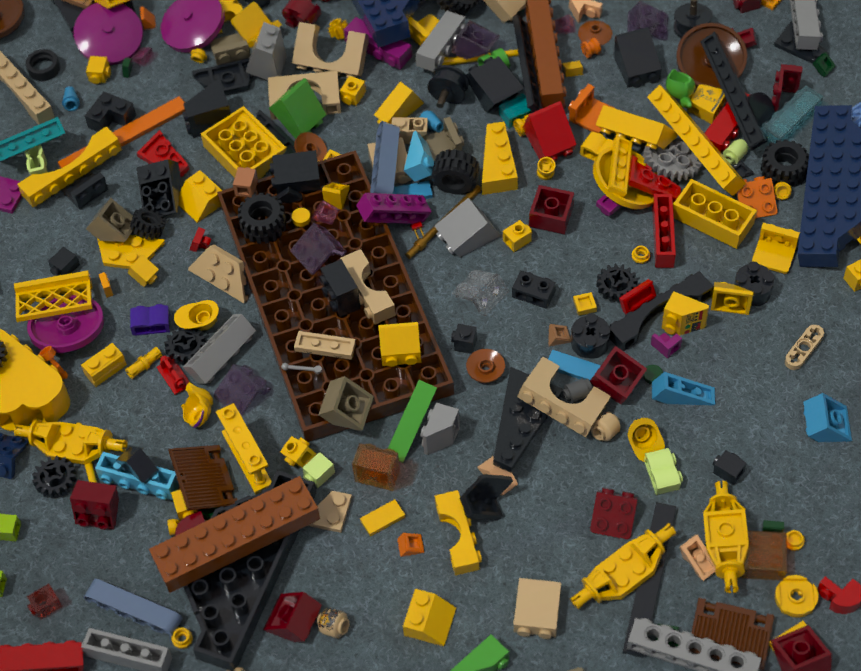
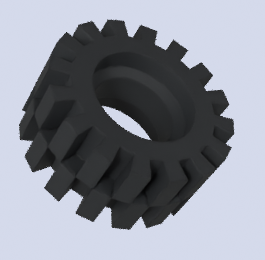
M139 208L133 214L130 223L131 230L134 231V234H139L141 238L144 236L145 239L149 237L151 240H154V238L158 239L161 237L166 224L164 216L159 215V212H153V209L149 211L148 208H144V210Z

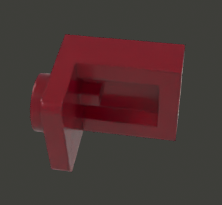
M753 27L737 33L742 38L746 48L757 45Z

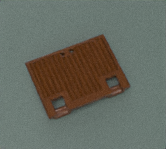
M220 445L168 449L187 511L227 507L235 504L234 501H237V498H233L232 495L234 491L225 460L220 458L219 455L221 451Z
M698 598L691 631L694 637L700 639L708 638L722 646L731 645L741 652H753L757 657L761 658L759 669L764 670L774 615L768 613L766 616L756 614L755 610L720 602L713 604L705 602L706 599ZM703 611L714 612V615L705 614ZM754 622L765 624V626L754 625ZM696 648L689 649L690 653H700ZM717 655L710 656V658L721 660ZM736 661L731 662V663H735V664L741 665L739 662H736Z

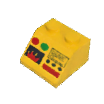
M673 291L664 308L662 329L668 334L673 335L677 333L679 336L704 329L707 323L709 305Z

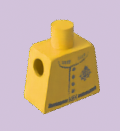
M701 84L695 93L693 92L690 95L692 107L688 108V111L712 124L724 106L726 97L722 89Z

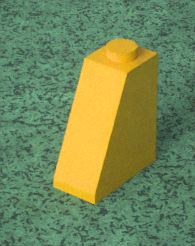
M399 82L374 115L379 119L377 121L378 124L381 121L392 124V117L407 118L424 102L413 90Z

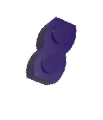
M157 304L151 307L137 306L131 308L130 329L132 335L170 332L169 307Z

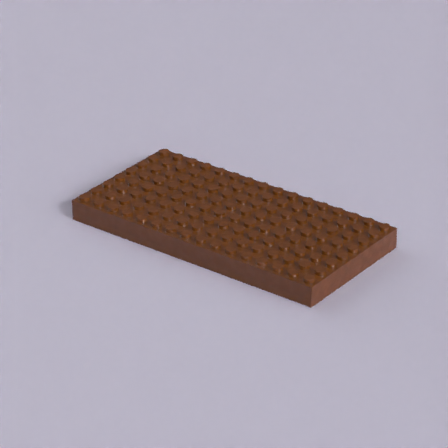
M356 150L318 161L321 190L302 192V200L295 203H282L287 221L286 229L280 237H276L277 240H270L269 243L262 242L258 244L257 241L251 242L241 232L237 215L238 208H240L241 202H245L247 197L235 196L233 187L217 192L223 215L239 259L244 263L245 276L304 440L307 442L350 429L333 425L318 415L330 381L344 376L374 396L365 423L405 411L418 380L437 388L431 402L454 395V382L387 223L364 222L356 206L364 193H370L371 189ZM274 175L259 179L254 194L259 195V193H263L266 195L269 193L271 197L276 196V188H272L271 178H274ZM332 182L350 185L343 209L324 206L322 193L324 186ZM298 208L307 209L310 212V223L303 227L296 226L292 221L293 211ZM261 216L255 220H264L267 219L268 216ZM361 249L370 266V274L365 279L364 284L375 291H387L395 305L396 315L378 324H374L371 318H367L364 311L365 307L362 304L360 305L361 309L340 318L337 312L332 311L329 304L330 299L328 297L325 298L321 288L323 286L319 279L322 276L320 268ZM418 322L421 363L414 365L401 364L393 367L382 366L378 325ZM298 331L355 339L356 345L352 360L295 351L294 345ZM283 363L304 367L319 365L322 367V373L316 374L314 371L295 369L283 370L281 366Z

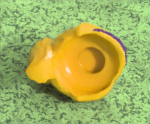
M189 382L185 389L189 397L186 399L185 404L181 405L183 419L193 428H199L209 419L213 398L207 390L194 386Z

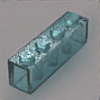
M805 86L801 91L798 90L790 101L785 102L780 111H776L770 121H766L762 125L761 129L767 142L776 143V140L783 141L788 139L814 114L815 106H821L823 96L808 86Z

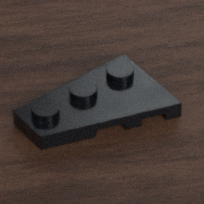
M790 21L774 42L775 47L811 64L822 53L827 52L829 55V52L820 45H818L817 50L796 49L792 21Z

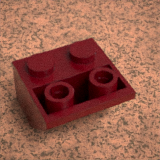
M77 480L70 497L75 524L83 527L92 526L100 529L114 530L119 504L117 486Z

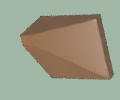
M549 325V347L571 342L567 326Z

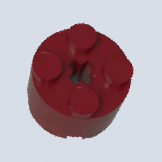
M289 0L282 10V14L286 20L285 24L294 28L295 26L298 27L299 22L315 24L322 11L318 4L314 5L311 3L312 0Z

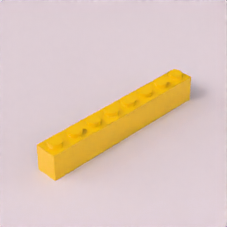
M661 85L647 96L719 185L734 196L746 182L678 101Z

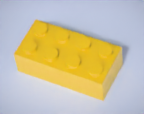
M693 179L689 181L673 203L674 219L736 249L754 225L757 213L756 209Z

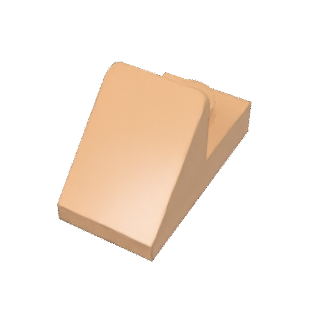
M569 0V8L578 24L583 14L590 18L600 19L602 3L593 0Z
M697 534L680 546L683 559L690 563L702 581L715 572V566L707 553L705 545Z

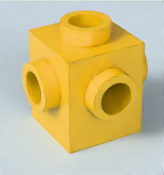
M291 436L280 451L286 457L284 461L293 467L296 464L303 468L316 456V453L308 447L310 444L301 437L298 440Z

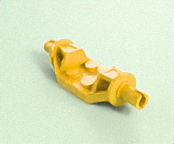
M35 419L30 426L17 424V428H14V435L16 437L28 438L31 446L37 447L52 460L56 456L60 460L65 457L68 462L71 461L72 463L85 465L100 458L102 452L110 453L113 450L124 453L128 447L127 440L113 439L110 430H102L93 426L66 422H42L39 419ZM94 445H98V449L92 450Z
M720 481L715 483L716 495L709 499V504L703 512L706 550L715 566L716 576L724 579L725 592L731 593L730 586L732 585L733 593H736L739 590L737 578L741 577L745 572L744 563L749 551L745 508L738 502L737 498L728 493V483L722 481L723 488H721Z
M667 523L666 526L655 534L647 529L643 535L627 542L597 565L587 578L581 579L584 588L570 598L572 604L579 609L591 598L600 603L604 600H620L626 597L655 574L661 556L665 553L663 543L673 535H676L675 529ZM654 548L655 552L649 558L647 553ZM605 585H607L610 588L609 590L598 593L597 591Z

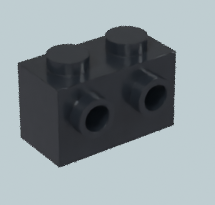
M520 270L512 287V297L547 309L555 294L556 282L549 278H542L531 272Z

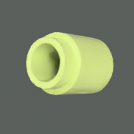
M742 139L735 140L724 150L723 156L730 164L736 165L747 154L749 148L746 141Z

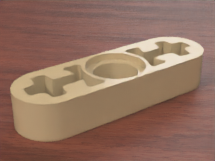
M810 325L786 355L785 365L787 368L798 370L802 367L822 341L824 335L822 327ZM817 332L818 335H815L811 341V334ZM805 344L810 349L808 351H802L799 348V346ZM798 354L797 362L791 363V359L793 360Z

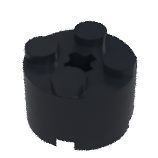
M752 261L737 271L734 285L752 291L751 306H761L768 302L771 297L774 274L765 266Z
M589 313L577 319L571 328V346L573 351L582 358L593 359L599 358L607 352L610 341V327L608 323L594 313Z

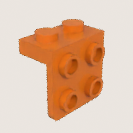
M588 84L584 89L580 90L576 100L571 101L568 107L569 121L591 132L602 133L601 128L596 126V122L603 105L611 106L595 99L594 86Z
M765 176L755 177L754 181L751 182L743 179L746 184L737 192L738 201L756 209V218L777 214L772 178L765 179Z

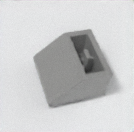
M436 403L434 409H430L427 417L429 421L427 426H423L420 434L423 437L421 446L424 448V454L426 455L453 445L460 429L459 409Z

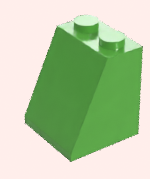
M306 78L292 86L269 107L271 112L295 139L301 133L311 132L310 129L312 127L317 128L324 122L322 118L326 115Z

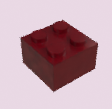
M539 185L529 212V227L565 234L574 207L575 192Z
M615 346L593 375L590 382L596 388L610 395V398L615 402L622 404L647 368Z

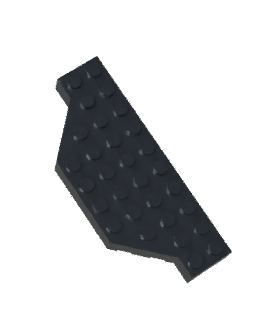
M277 470L268 488L261 490V493L254 496L249 495L234 501L235 504L225 508L222 506L215 509L211 519L297 476ZM302 478L314 500L316 496L315 483ZM300 530L183 586L201 629V633L193 648L197 660L229 671H234L238 667Z

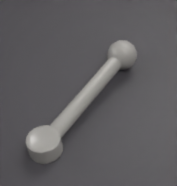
M283 363L281 366L283 370L295 369L314 371L316 374L322 373V367L319 365L304 367Z

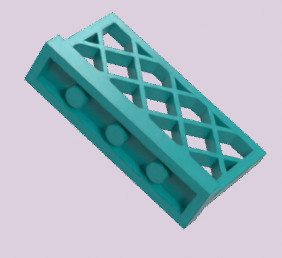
M56 117L0 141V162L64 135L65 131L59 118Z

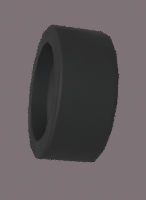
M36 50L28 55L25 65L28 74L35 81L51 80L60 71L58 58L51 50ZM40 61H52L51 66L44 70L33 69L34 65Z

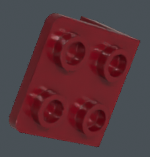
M781 64L780 71H776V82H774L773 95L776 96H772L775 113L778 112L781 92L798 94L803 66Z
M602 487V491L598 490L590 531L596 534L629 539L638 503V498L634 497L635 494L625 491L622 494H616L614 489Z

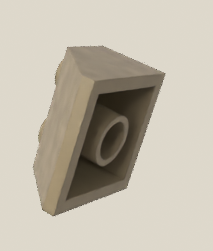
M110 198L97 212L86 230L100 241L125 242L132 233L130 223L133 215Z
M345 376L332 380L329 383L318 415L333 425L361 431L363 430L374 396Z

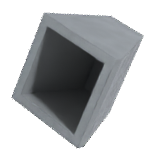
M263 22L253 46L246 73L268 80V77L281 76L287 55L279 27Z
M469 198L435 225V228L438 230L436 234L442 242H447L446 248L452 255L456 254L459 257L501 236L483 211Z

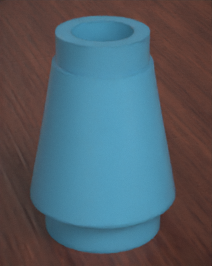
M68 86L64 91L62 105L68 111H75L80 101L75 89Z
M426 110L420 115V118H428L427 128L436 132H441L444 129V124L433 111Z

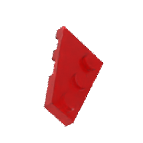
M160 130L137 152L138 158L149 164L167 159L178 162L181 178L189 170L187 162L172 147L169 140H166Z
M632 155L628 185L651 195L672 194L674 203L681 193V187L663 175L658 176L651 171L652 167L647 164L643 166L637 162L638 158Z

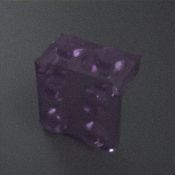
M233 364L214 392V398L225 407L234 403L240 415L243 416L258 393L266 395L270 392L271 388L266 385L267 381L264 378L254 375V370L249 366Z

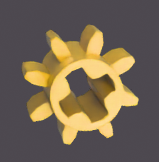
M340 18L332 20L329 23L330 27H328L331 38L343 39L344 29L348 26L347 21H342Z

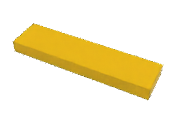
M616 135L613 141L607 191L625 197L628 189L633 142Z

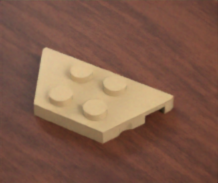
M215 244L209 246L188 268L192 273L242 303L247 302L249 299L244 291L246 277L244 276L243 261Z

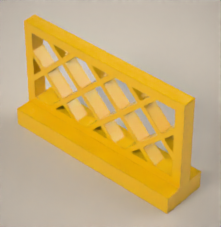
M89 271L14 283L16 321L21 322L92 309L91 289L93 288ZM72 295L77 296V297H76L74 300H72V301L68 299V298L71 297ZM53 298L58 299L54 304L50 303ZM82 299L87 301V303L78 304ZM35 301L39 302V304L36 307L30 306ZM62 303L68 304L66 307H59ZM44 306L49 307L47 310L41 311ZM26 309L30 311L27 314L21 315V313Z

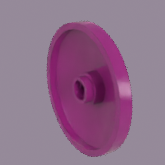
M176 0L168 8L161 22L163 40L169 47L178 52H191V50L205 47L215 39L223 26L225 18L224 8L219 0Z
M95 3L83 10L78 16L74 25L75 43L80 53L89 60L90 56L107 57L109 65H116L122 63L126 57L131 58L138 52L143 40L142 24L136 13L124 4L107 9Z
M72 295V296L69 297L68 299L72 301V300H74L77 296ZM54 298L50 303L54 304L58 299ZM84 299L78 302V304L87 303ZM92 299V309L28 320L27 331L31 342L41 350L47 346H52L56 353L70 352L86 346L100 334L104 326V315L100 305ZM62 303L59 307H66L68 304ZM44 306L41 311L47 310L49 307Z

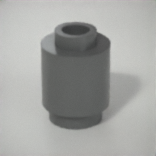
M588 378L578 379L564 385V390H562L563 396L566 401L570 400L571 403L586 398L592 390V385Z

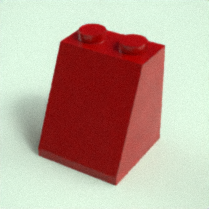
M561 101L529 114L522 127L539 160L543 157H550L555 162L559 156L567 157L571 155L577 145Z

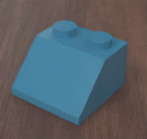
M824 393L803 402L808 437L817 442L852 441L847 406Z

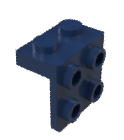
M0 432V477L8 479L14 477L15 458L28 446V440L21 437L4 435Z

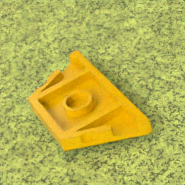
M130 235L125 242L100 241L97 238L104 266L129 269L141 255L150 260L155 255V252L165 245L164 239L154 238V240H151L150 238L145 239V237L141 238Z

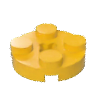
M790 575L777 585L775 602L782 613L791 617H804L811 614L816 607L818 591L816 586L807 581V578L804 576ZM794 592H797L802 598L794 600L791 596H793Z

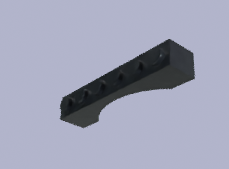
M700 271L694 275L687 276L684 281L674 284L665 293L658 294L652 301L643 303L639 309L634 312L631 311L621 320L611 323L609 326L610 340L619 349L625 351L637 343L639 335L647 322L658 313L664 311L673 291L703 302L712 296L714 286Z

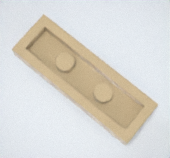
M298 331L294 350L352 360L356 340Z

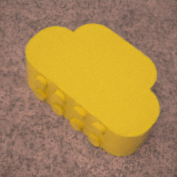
M0 329V341L4 342L8 352L5 355L7 361H2L4 367H0V427L7 431H14V428H17V424L28 426L35 419H39L42 422L58 421L70 407V397L58 369L53 365L49 366L46 364L45 359L39 354L37 356L33 354L31 348L26 344L22 345L15 335H9Z

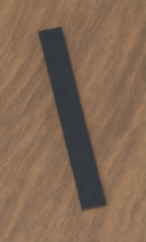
M515 15L512 19L527 107L532 112L543 109L528 24L519 15Z
M713 32L700 42L747 146L753 151L767 142L721 40L718 34Z
M656 502L650 528L652 533H657L667 523L671 526L673 525L676 506ZM669 539L663 543L665 553L661 556L655 574L637 587L623 654L644 658L643 653L627 649L628 640L635 618H645L652 621ZM654 548L647 553L649 558L655 552Z

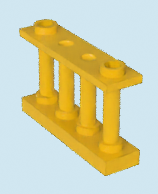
M232 403L216 411V414L225 429L221 431L256 495L261 493V490L268 488L272 482L265 470L268 467V463L235 404Z

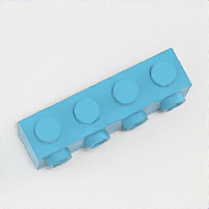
M102 452L95 467L100 481L105 484H117L123 489L131 488L145 495L149 493L162 500H173L171 492L177 491L179 488L175 471L157 467L159 471L144 485L116 462L119 456Z

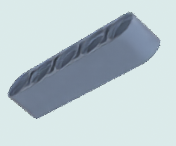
M381 121L376 134L370 193L393 194L400 128Z
M99 579L93 580L84 595V599L89 603L92 601L100 608L107 611L109 609L113 610L119 616L129 617L133 619V622L143 626L146 624L154 631L161 634L163 632L169 634V637H173L174 631L177 630L183 619L180 614Z

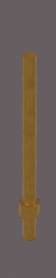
M476 185L473 191L460 200L444 217L467 198L472 200L482 190L481 187ZM435 226L422 238H418L414 242V246L405 254L408 259H411L419 250L422 251L427 246V243L438 233Z

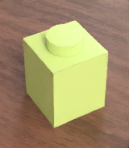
M320 452L302 468L303 478L313 481L317 488L335 473L334 464Z

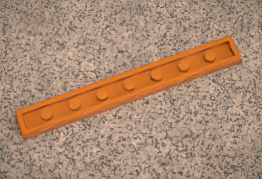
M179 96L112 133L119 139L120 146L122 147L181 115L182 112H185L183 106L185 102ZM86 147L58 161L59 167L63 168L73 162L83 153Z

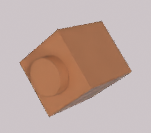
M238 167L233 182L235 196L252 197L251 195L255 193L258 183L256 169Z

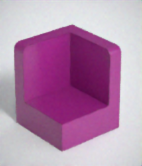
M666 333L660 336L657 334L652 335L651 345L666 358H669L681 348L682 338L677 333L672 338Z

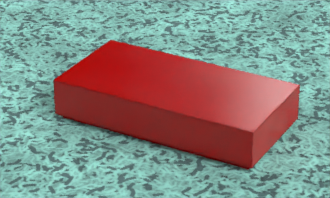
M647 279L619 298L625 314L635 311L643 303L649 302L657 296L653 281Z

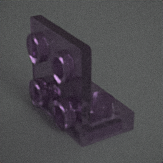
M639 1L628 12L627 32L649 27L652 36L663 41L667 40L668 14Z
M316 223L310 226L290 250L309 273L313 275L331 255L334 256L336 254L343 257L347 252L325 227Z

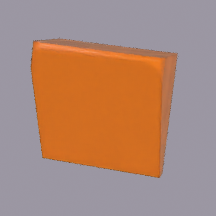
M141 7L140 14L143 29L156 28L155 16L146 8Z
M402 533L397 539L400 557L425 553L421 534Z

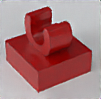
M198 227L190 246V251L197 252L198 247L202 249L209 247L211 238L203 236L205 229Z

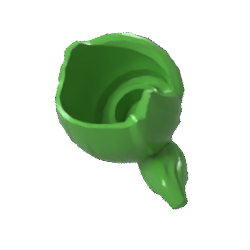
M673 69L666 79V89L671 96L680 99L682 107L691 108L690 95L695 90V82L689 75Z

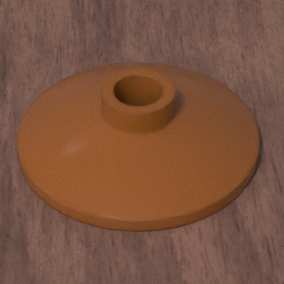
M593 20L580 26L578 36L582 42H588L591 38L595 37L600 46H602L612 38V30L608 24Z
M301 133L295 140L296 153L316 150L318 161H322L327 154V147L324 141L314 133Z
M480 349L469 356L466 369L469 376L475 381L490 383L503 375L505 361L501 354L495 350Z

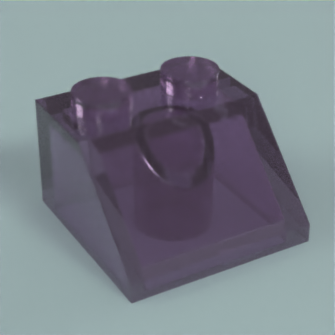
M469 20L457 35L451 52L464 59L481 56L490 51L500 36Z

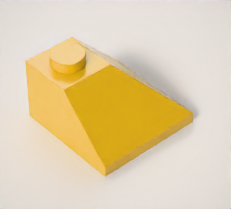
M714 282L711 310L749 315L753 292L734 284Z

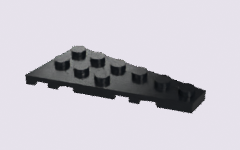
M510 367L493 465L508 472H512L548 417L547 414L517 397L529 374ZM550 384L552 393L559 399L563 389Z

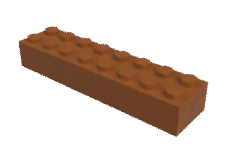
M526 0V19L542 107L545 108L561 101L565 109L566 102L563 97H566V88L563 86L564 75L560 71L562 70L561 59L557 58L560 56L559 46L555 45L557 44V33L553 32L555 31V21L551 19L553 18V8L549 6L551 5V0Z
M298 476L150 548L149 551L169 593L320 520L319 510L302 478Z

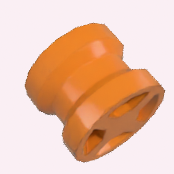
M595 37L591 38L588 42H581V50L587 59L591 58L593 54L598 55L601 53L600 44Z

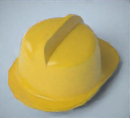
M211 300L187 304L176 311L174 321L176 325L183 329L197 328L203 331L208 330L217 322L219 307Z
M641 418L633 421L628 430V440L639 460L644 462L645 453L665 449L662 435L653 420Z

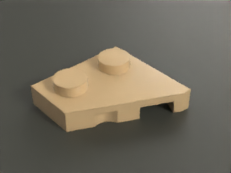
M331 491L317 506L320 520L308 526L341 533L352 495Z

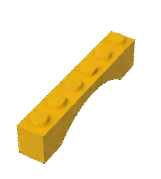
M107 127L103 128L91 136L86 149L70 164L52 172L32 174L19 182L17 185L21 195L34 208L120 152L122 149L119 139Z

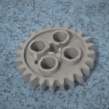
M681 137L673 140L664 149L657 147L654 150L645 146L643 152L644 163L652 167V172H658V176L670 177L672 181H674V178H677L678 181H681L682 177L685 180H688V177L693 178L694 174H698L702 164L685 142L681 141Z

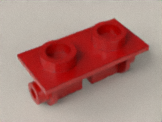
M162 356L160 358V365L156 368L174 395L186 389L189 380L178 364L174 362V359L171 360L170 357Z

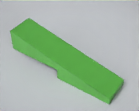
M418 380L385 453L386 456L399 462H404L436 392V387Z

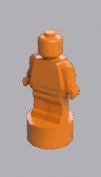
M52 346L42 349L39 355L45 361H50L58 369L62 379H67V372L54 359L56 351Z

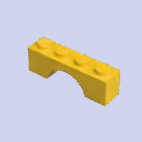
M459 491L435 495V505L440 522L452 524L461 534L458 543L449 549L455 576L479 570V563L482 562L479 550H475L474 545L477 544L475 533H470L471 520L465 515L464 508L459 499Z

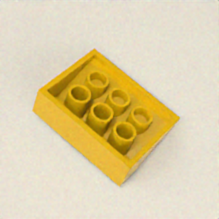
M244 106L201 133L204 148L234 178L238 167L256 169L258 180L261 179L270 169V163H273L272 156L281 155L287 150Z

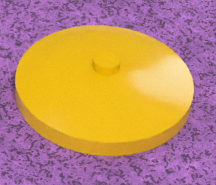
M613 147L603 150L593 164L594 179L601 191L612 201L627 208L644 209L650 207L653 204V195L628 185L625 197L607 191ZM632 150L631 157L634 155L638 158L637 162L646 166V163H644L645 158Z

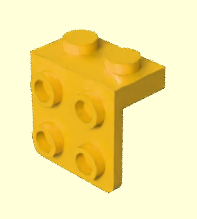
M256 2L250 3L231 19V24L243 40H247L250 48H253L263 22L277 27L282 26L279 20L270 22Z
M432 14L427 15L418 22L410 16L408 23L411 38L421 46L439 20Z
M763 223L752 261L765 266L769 270L787 274L797 247L800 232Z

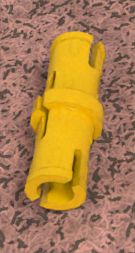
M154 347L143 357H138L134 364L125 369L126 374L133 379L145 369L148 370L150 365L163 356L161 351Z

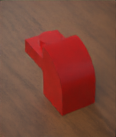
M826 576L820 581L817 590L822 598L831 600L829 606L831 611L839 614H849L855 612L861 606V584L853 578L843 589Z

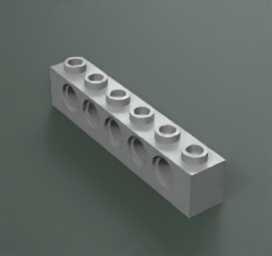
M635 618L627 649L695 671H758L761 658L757 657L753 652H741L731 645L722 646L708 638L700 639L694 637L690 632L683 631L681 633L673 630L668 625L659 626L653 624L652 621L645 618ZM655 635L658 640L650 641L647 636ZM673 641L676 642L679 646L676 648H672L668 645V643ZM696 648L700 653L694 655L689 652V649ZM717 655L721 660L713 661L710 656ZM731 662H739L742 667L735 668L731 665Z

